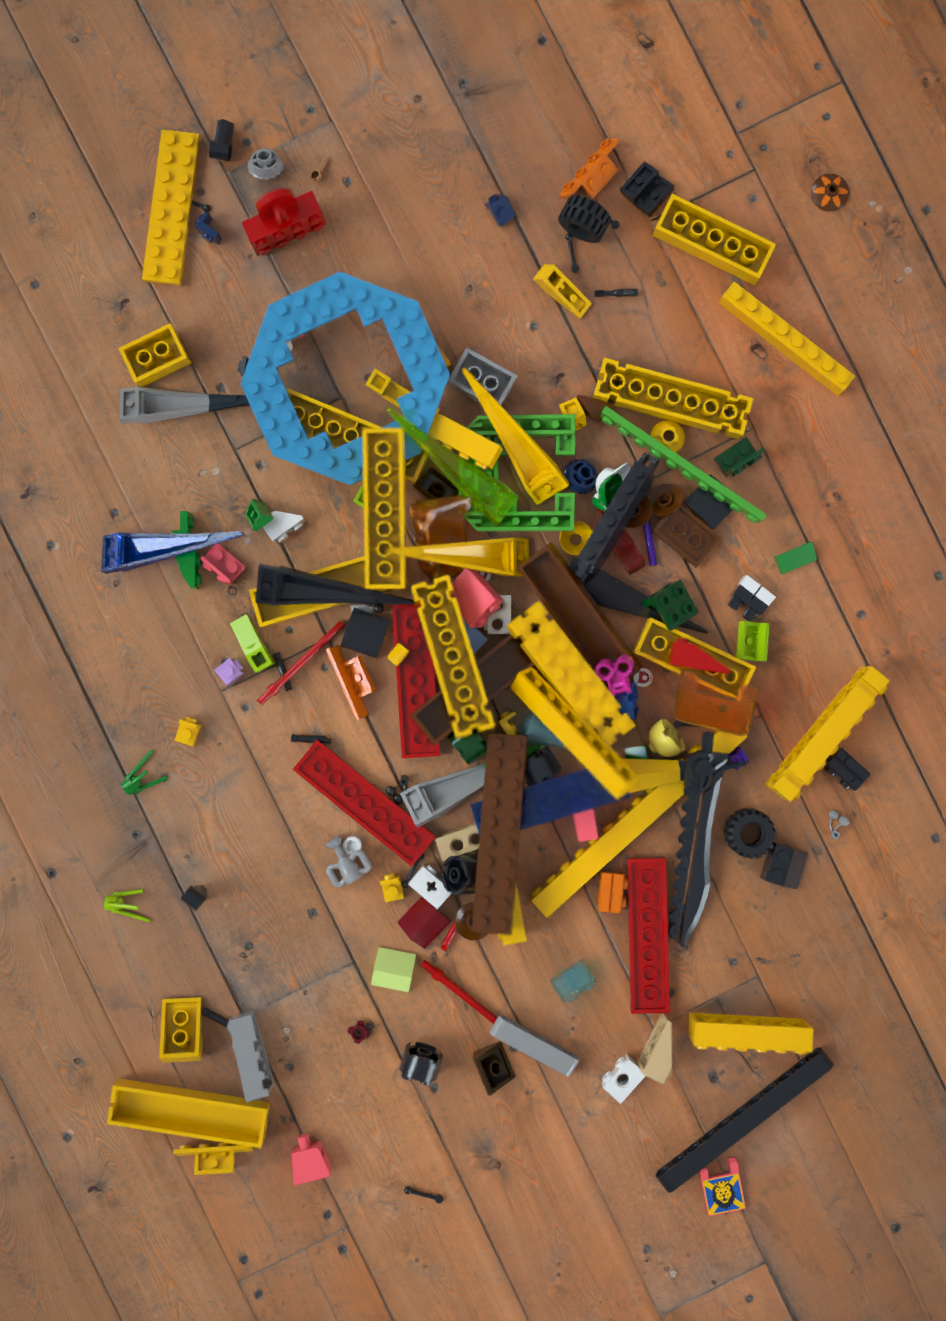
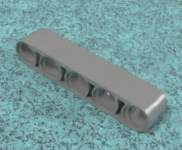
M500 1014L489 1031L495 1038L568 1077H571L580 1061L570 1051Z

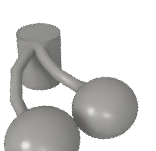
M831 810L829 812V817L831 818L829 821L830 830L832 832L830 837L836 840L840 837V833L836 831L838 827L842 825L847 826L850 821L846 816L839 818L838 811ZM839 818L840 824L833 832L831 821L832 819L836 820Z

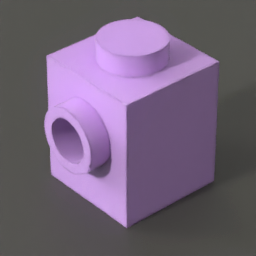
M234 658L227 659L215 669V672L226 685H232L245 674L242 670L244 668L238 659L234 660Z

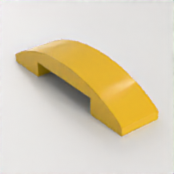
M374 369L365 384L373 392L399 409L401 408L397 398L410 393V391L395 383L390 377L377 369Z

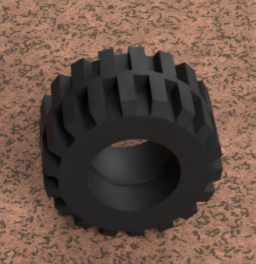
M571 195L564 205L558 221L569 234L577 239L589 243H599L611 222V216L596 201L585 196Z
M743 808L742 811H735V815L731 814L729 817L730 821L725 823L727 828L724 829L726 834L725 841L728 842V846L740 856L748 857L749 859H754V857L761 858L762 854L767 855L769 853L767 850L774 847L772 843L773 841L776 842L777 839L774 837V834H777L776 829L773 827L775 824L770 820V817L752 808ZM754 822L759 827V837L754 843L745 844L740 837L741 830L747 823Z

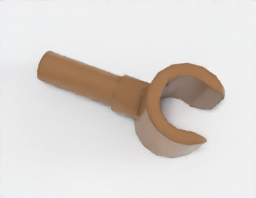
M328 157L323 159L317 169L310 171L311 179L315 173H319L316 181L320 182L322 180V171L329 160Z

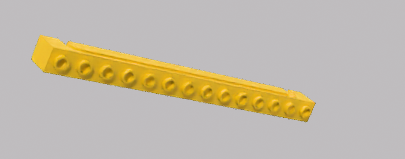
M724 719L716 726L718 729L714 732L713 751L729 754L748 736L732 719L727 721ZM701 744L693 746L688 753L695 752L697 749L701 750ZM687 757L685 759L680 758L679 760L686 761ZM684 780L646 789L647 793L644 796L635 798L631 802L632 806L628 810H622L617 815L618 819L614 823L609 822L602 829L604 832L598 836V839L589 840V845L585 849L580 848L574 854L575 858L569 862L567 860L560 866L561 870L556 875L554 873L545 880L547 883L542 888L538 886L533 890L530 899L546 918L549 917L684 795Z

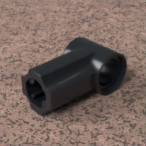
M217 120L214 140H211L209 145L210 158L228 162L231 159V141L234 124L228 120Z
M191 885L180 900L196 911L207 898V889L202 885L198 887Z

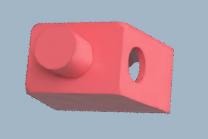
M308 1133L298 1136L299 1146L294 1147L292 1151L294 1185L329 1177L332 1172V1166L321 1142L311 1143Z

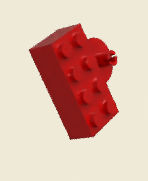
M289 188L276 189L262 196L255 205L259 214L241 222L257 256L266 255L271 252V249L276 247H284L289 241L293 239L299 240L305 237L307 233L319 231L326 225L313 191L311 190L295 198Z

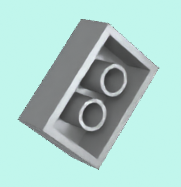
M466 347L448 380V386L481 404L463 373L464 367L503 406L517 381V375Z

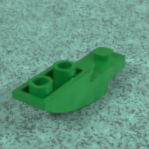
M180 511V530H172L174 553L180 571L190 588L199 589V585L202 583V575L199 574V566L202 565L200 558L202 556L199 554V551L191 550L195 543L194 535H192L195 519L192 513Z

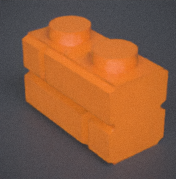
M600 870L597 910L599 912L620 914L622 908L625 909L626 897H623V889H627L628 878H625L624 873Z

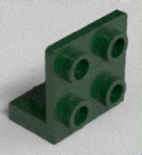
M745 437L716 456L714 461L725 477L729 475L735 477L747 468L746 464L750 467L763 457L761 454L766 450L763 447L756 452L748 438Z
M681 579L667 584L641 601L644 608L651 605L653 608L656 607L669 631L699 613Z

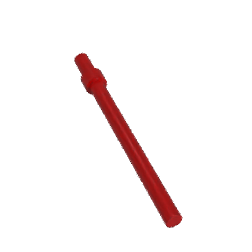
M341 621L337 622L274 684L271 683L267 687L268 690L257 699L258 703L262 706L272 696L277 695L280 692L279 689L345 625Z
M423 960L420 966L429 972L434 980H439L494 1024L497 1017L446 977L441 969L435 968L429 962Z

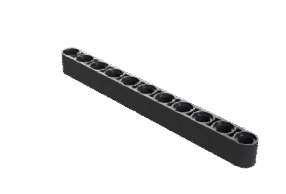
M821 1047L814 1049L661 1167L655 1177L668 1193L673 1192L831 1070L834 1065Z

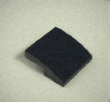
M644 161L619 190L635 207L650 217L672 193L674 185L661 177L657 169Z
M711 474L709 475L710 477L718 481L714 476H712ZM697 487L684 503L695 515L700 516L711 529H715L732 511L729 507L730 504L717 500L709 490L704 491Z
M353 608L341 647L377 659L390 620Z

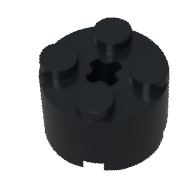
M548 746L543 747L538 753L536 751L527 757L525 782L531 789H534L543 784V781L552 778L562 769Z
M477 855L450 856L445 860L443 865L445 866V871L442 872L441 877L446 891L453 893V895L475 894Z
M411 1042L406 1044L400 1064L401 1077L406 1080L420 1081L422 1085L430 1086L437 1079L443 1054L440 1052L439 1055L436 1052L437 1048L426 1043L416 1042L415 1045L411 1046Z

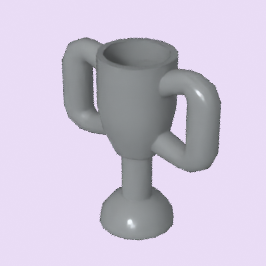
M341 835L324 844L329 849L333 848L339 858L337 863L330 864L326 869V874L335 887H342L345 884L348 885L356 881L372 868L371 862L363 850H356L350 856L345 855L340 846L342 842ZM357 856H359L365 868H359L358 864L354 861ZM333 869H339L343 877L341 881L338 880Z

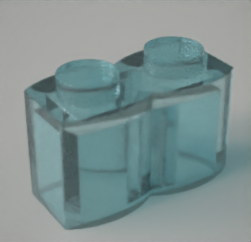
M583 959L553 977L550 982L564 1003L575 1000L579 992L583 990L587 992L594 987L593 983L596 980Z

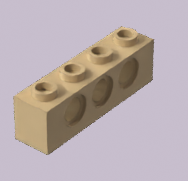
M481 821L435 837L442 861L450 856L472 855L476 853V849H479V842L473 843L470 837L474 833L480 835ZM461 840L463 847L455 849L452 846L453 841Z

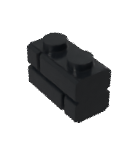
M839 747L832 756L830 755L825 760V771L834 778L836 776L840 779L839 784L847 791L849 789L856 791L870 776V773L843 748Z

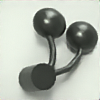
M402 775L400 778L401 784L397 787L388 786L386 793L389 796H393L396 793L395 789L404 785L405 791L408 777ZM396 794L393 797V801L396 804H401L403 798L401 795Z

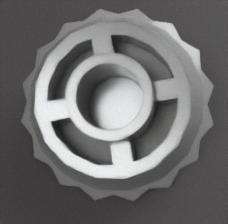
M263 148L251 155L247 168L253 177H258L260 180H268L269 178H275L276 175H280V172L284 170V163L275 151Z

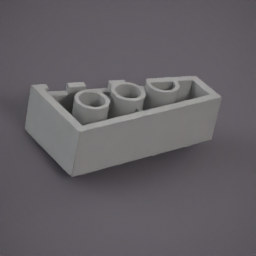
M254 1010L234 1015L228 1021L227 1028L229 1034L232 1035V1046L236 1054L245 1101L249 1102L269 1096L274 1086V1080Z

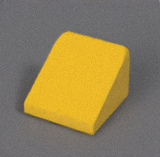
M397 644L387 658L394 665L399 666L410 651L401 644Z

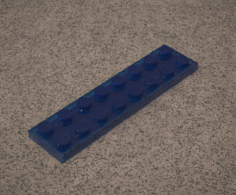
M588 769L525 787L520 831L631 798L630 791L616 799ZM483 801L470 804L479 837Z

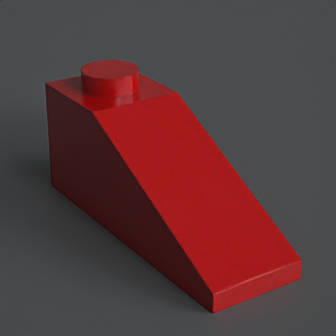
M677 638V641L671 642L668 665L729 674L730 669L696 645L690 644L688 639Z

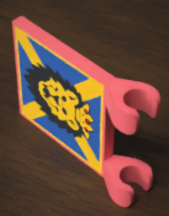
M735 1157L728 1158L729 1173L709 1177L706 1166L699 1171L708 1217L746 1209L739 1167Z

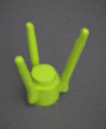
M143 889L113 892V895L105 897V910L150 922L149 918L121 910L122 908L138 910L139 906L123 904V898H120V896L143 893Z

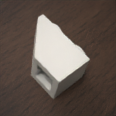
M274 511L271 513L274 517L273 520L266 524L263 529L274 543L277 541L281 543L288 538V533L293 530L294 532L300 530L306 520L302 515Z

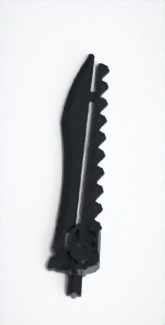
M705 731L702 734L701 750L697 749L695 752L689 753L686 760L685 788L683 791L684 795H687L688 798L681 805L686 815L679 821L684 831L678 836V840L683 845L676 852L677 858L681 862L674 869L675 874L679 878L673 884L674 891L676 890L677 894L671 900L672 906L676 908L669 916L670 921L674 925L668 930L669 938L676 939L678 937L681 914L683 912L679 937L681 947H685L686 942L694 931L707 900L711 884V830L721 779L724 775L722 766L729 757L727 753L713 751L714 732ZM701 794H702V800H701V806H700V813H699V819H698V825H697V831H696V838H695V844H694V850H693V856H692V863H691V869H690V875H689V881H688V888H687L686 900H685V903H683V902H684V896H685V889H686L687 877H688V871H689V864H690L692 846H693V839H694L696 821H697V814H698L700 796H701Z

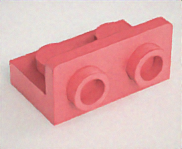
M216 543L205 556L200 558L204 562L202 566L209 572L214 570L218 574L216 578L223 584L228 582L233 585L247 568L219 543Z

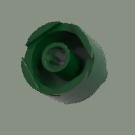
M477 728L471 730V735L456 739L454 730L447 735L454 748L458 750L461 754L460 756L468 765H471L487 753V742L483 740V736Z

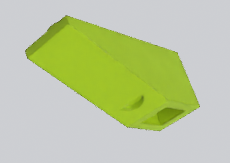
M247 614L230 623L255 673H260L276 664Z

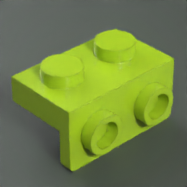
M739 621L736 658L749 661L767 660L770 633L769 623Z

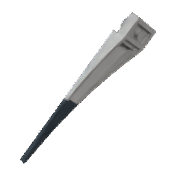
M132 387L120 389L119 420L121 424L135 422L146 424L250 404L246 395L200 394Z

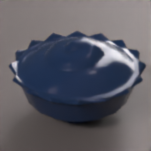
M575 459L565 466L566 470L563 473L569 482L568 487L572 489V492L587 494L593 491L596 487L595 483L598 473L590 462L583 459Z

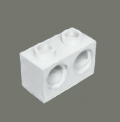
M500 595L504 600L502 603L503 608L488 618V622L484 625V630H487V634L510 635L511 633L507 630L506 626L511 623V595ZM499 619L502 621L503 626L500 630L493 629V620Z

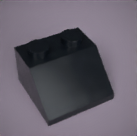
M773 842L772 845L774 847L768 850L769 853L766 856L760 878L776 885L798 889L808 852Z

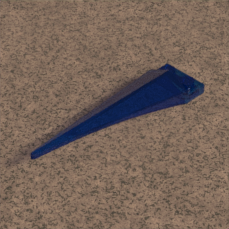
M238 531L186 534L118 532L104 535L101 572L105 574L119 571L126 572L241 537L245 534Z

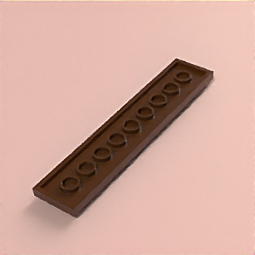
M488 734L472 931L512 935L527 736Z

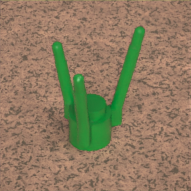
M152 749L143 757L131 773L125 777V781L121 783V787L126 794L131 795L134 792L138 794L142 790L167 780V776H164L140 787L142 785L140 780L148 774V770H145L139 776L134 775L153 753Z

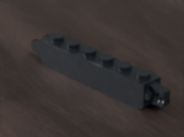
M644 453L638 462H634L577 557V567H579L575 574L577 579L584 582L590 573L600 572L653 483V473L659 464L658 458H653L648 467L645 466L649 459V454Z

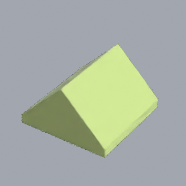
M378 947L371 985L409 992L416 954Z

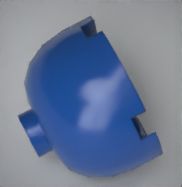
M630 682L631 693L622 692L613 696L621 706L618 709L619 713H626L631 720L637 719L639 706H636L637 700H639L638 688L634 682Z

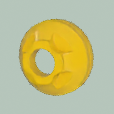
M674 421L659 422L650 433L651 437L675 453L684 444V431ZM665 431L673 432L674 439L672 441L664 439L663 434Z
M575 521L574 531H561L559 542L562 549L569 555L578 556L593 532L591 527L584 522ZM577 534L581 537L579 545H573L570 542L572 535Z

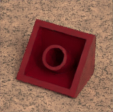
M422 896L397 921L408 938L424 949L451 922L439 908L436 909Z

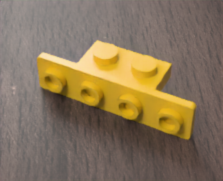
M219 1143L218 1147H210V1144L198 1145V1148L184 1145L179 1146V1149L173 1150V1154L176 1156L195 1155L194 1175L227 1174L234 1173L235 1153L252 1152L254 1147L243 1145L229 1146V1143Z

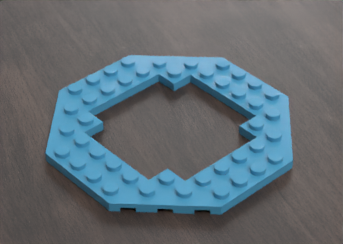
M338 272L268 305L240 384L273 456L348 485H353L364 480L363 436L335 449L326 431L308 439L277 368L294 361L287 342L355 310L358 311L364 327L383 319L414 391L397 398L404 417L381 427L403 428L405 430V461L421 454L450 373L418 301L348 274Z

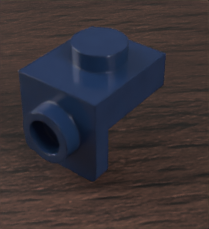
M494 194L484 204L500 227L516 217L504 195Z
M205 211L203 215L201 214L197 218L195 227L202 234L201 237L210 244L213 241L219 245L222 237L219 232L208 226L212 221V217L209 212Z

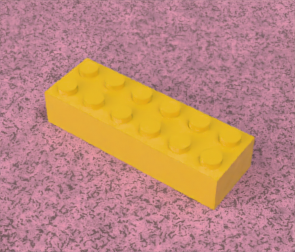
M674 194L671 195L652 235L754 286L760 279L776 246L775 243Z
M653 618L647 619L632 651L638 657L735 702L741 701L756 666L676 629L669 631L665 624ZM677 638L688 639L690 644L696 645L730 669L729 674L668 665L671 642L677 641Z
M689 1012L688 1037L693 1045L699 1049L716 1047L718 1050L735 1048L737 1051L755 1049L757 1052H767V1050H774L776 1053L794 1051L796 1054L812 1052L813 1028L803 1018Z

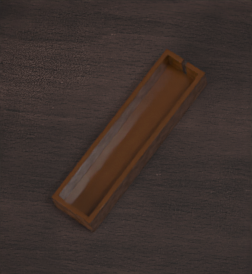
M552 542L517 567L594 672L601 660L610 659L615 664L621 655H629L634 661V666L628 678L640 672L642 668L640 662L581 581L577 579L573 570ZM619 663L621 668H629V665L627 663ZM606 666L600 667V669H601L602 672H604V673H609V672H610V670H609L608 667H606ZM602 681V683L608 689V681Z
M531 625L532 629L530 631L532 633L536 632L537 634V626L535 625L533 627V625ZM510 634L476 662L487 702L513 683L519 672L535 665L520 645L523 641L519 636L514 639ZM441 690L410 714L411 719L433 746L453 731L452 722L456 721L454 715L449 717ZM467 709V712L464 713V715L470 717L475 712H471L470 709Z

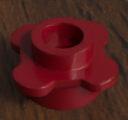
M359 1020L355 1026L348 1028V1034L351 1035L356 1044H360L365 1037L368 1038L371 1035V1031L365 1027V1022Z

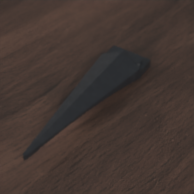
M573 558L570 564V568L575 574L579 568L577 567V558ZM600 570L598 573H590L584 582L581 581L598 606L663 622L656 607L653 608L651 605L644 608L641 603L648 596L603 570ZM690 620L679 626L705 634L709 633Z
M265 564L258 566L255 603L278 606L323 603L412 605L415 602L411 599L373 589H365V587L281 565L280 567Z

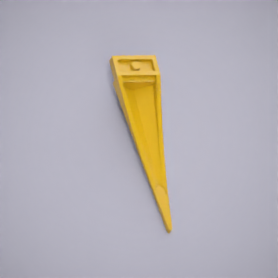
M463 367L464 375L495 428L525 490L538 505L555 495V493L568 487L569 482L559 470L558 465L476 378Z
M511 537L387 549L386 552L505 577H523L517 567L529 558V539Z

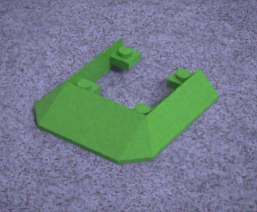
M575 414L510 415L531 438H556V456H575ZM478 416L467 427V429L500 445L503 450L499 457L509 456L488 416ZM459 456L458 512L477 531H574L575 493H555V511H517V493H499V457L492 469L486 467L484 470L475 465V460L470 458L467 461Z

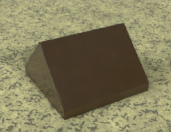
M433 467L413 485L415 492L443 513H445L459 494V487Z
M501 1041L473 1052V1060L488 1096H491L515 1078Z

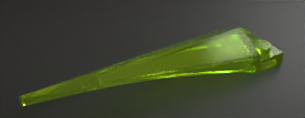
M391 407L387 408L388 413L479 513H483L495 525H498L519 497L506 484L445 448Z

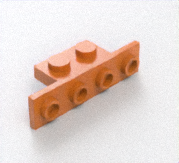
M607 138L600 144L601 148L587 159L588 162L584 167L576 171L573 180L563 186V191L559 194L561 198H569L580 186L589 198H594L618 171L617 167L607 156L619 143L618 138Z
M339 645L326 649L328 658L336 671V677L342 685L343 693L351 706L352 714L356 720L368 716L369 714L361 697L375 692L376 689L362 656L346 662Z

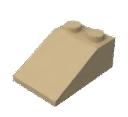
M666 1013L660 1014L637 1062L643 1075L662 1084L672 1074L671 1021Z

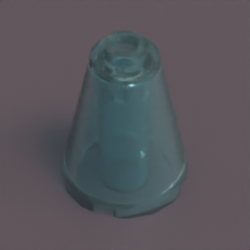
M533 711L525 714L519 732L522 733V736L528 737L527 743L559 749L567 748Z

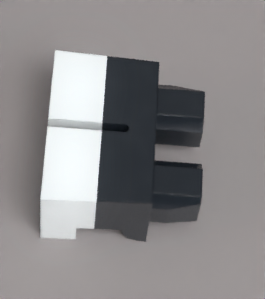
M745 575L730 594L732 597L729 600L728 606L737 611L741 604L744 605L747 609L742 614V617L751 622L756 616L762 615L776 597L764 587H760L761 585L751 577Z

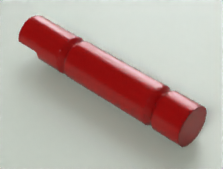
M455 920L442 942L441 949L445 952L457 933Z

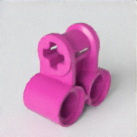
M621 655L615 664L610 659H603L598 663L595 674L600 680L608 681V689L612 696L622 692L631 693L628 675L634 666L633 658L629 655ZM625 662L629 665V668L623 669L619 663ZM606 666L609 668L610 672L604 673L601 671L600 667Z

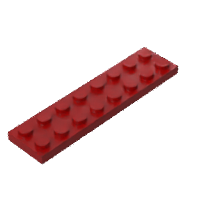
M421 604L392 605L394 647L397 644H401L410 651L402 663L396 666L402 759L440 756V742L433 746L410 717V714L436 694L435 667L418 614V608H421Z
M319 740L314 742L292 769L411 867L436 837L423 825L417 828L410 814Z
M627 858L631 1014L670 1013L666 858Z

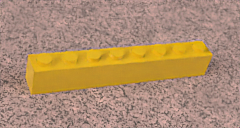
M736 282L731 284L718 303L836 396L840 395L854 379V374Z
M532 667L519 672L510 689L616 799L628 793L639 776Z

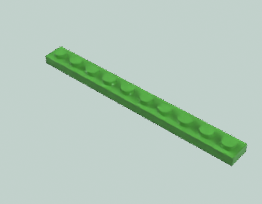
M607 406L601 412L600 417L606 425H613L621 435L634 439L633 442L637 446L645 447L650 450L649 453L652 456L665 460V464L668 467L678 469L682 472L683 477L696 481L698 487L704 491L709 490L712 492L717 500L730 504L729 507L733 511L746 515L745 518L751 523L759 524L766 517L767 514Z

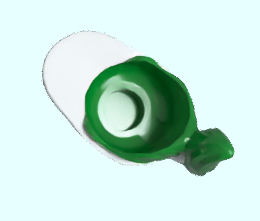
M624 463L617 469L605 468L598 475L595 483L597 492L592 499V503L599 510L606 511L608 503L612 501L631 469L628 463Z

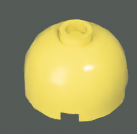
M662 718L651 727L649 731V747L655 754L658 753L663 757H673L685 750V744L682 738L678 740L676 735L678 731L667 719L663 720Z

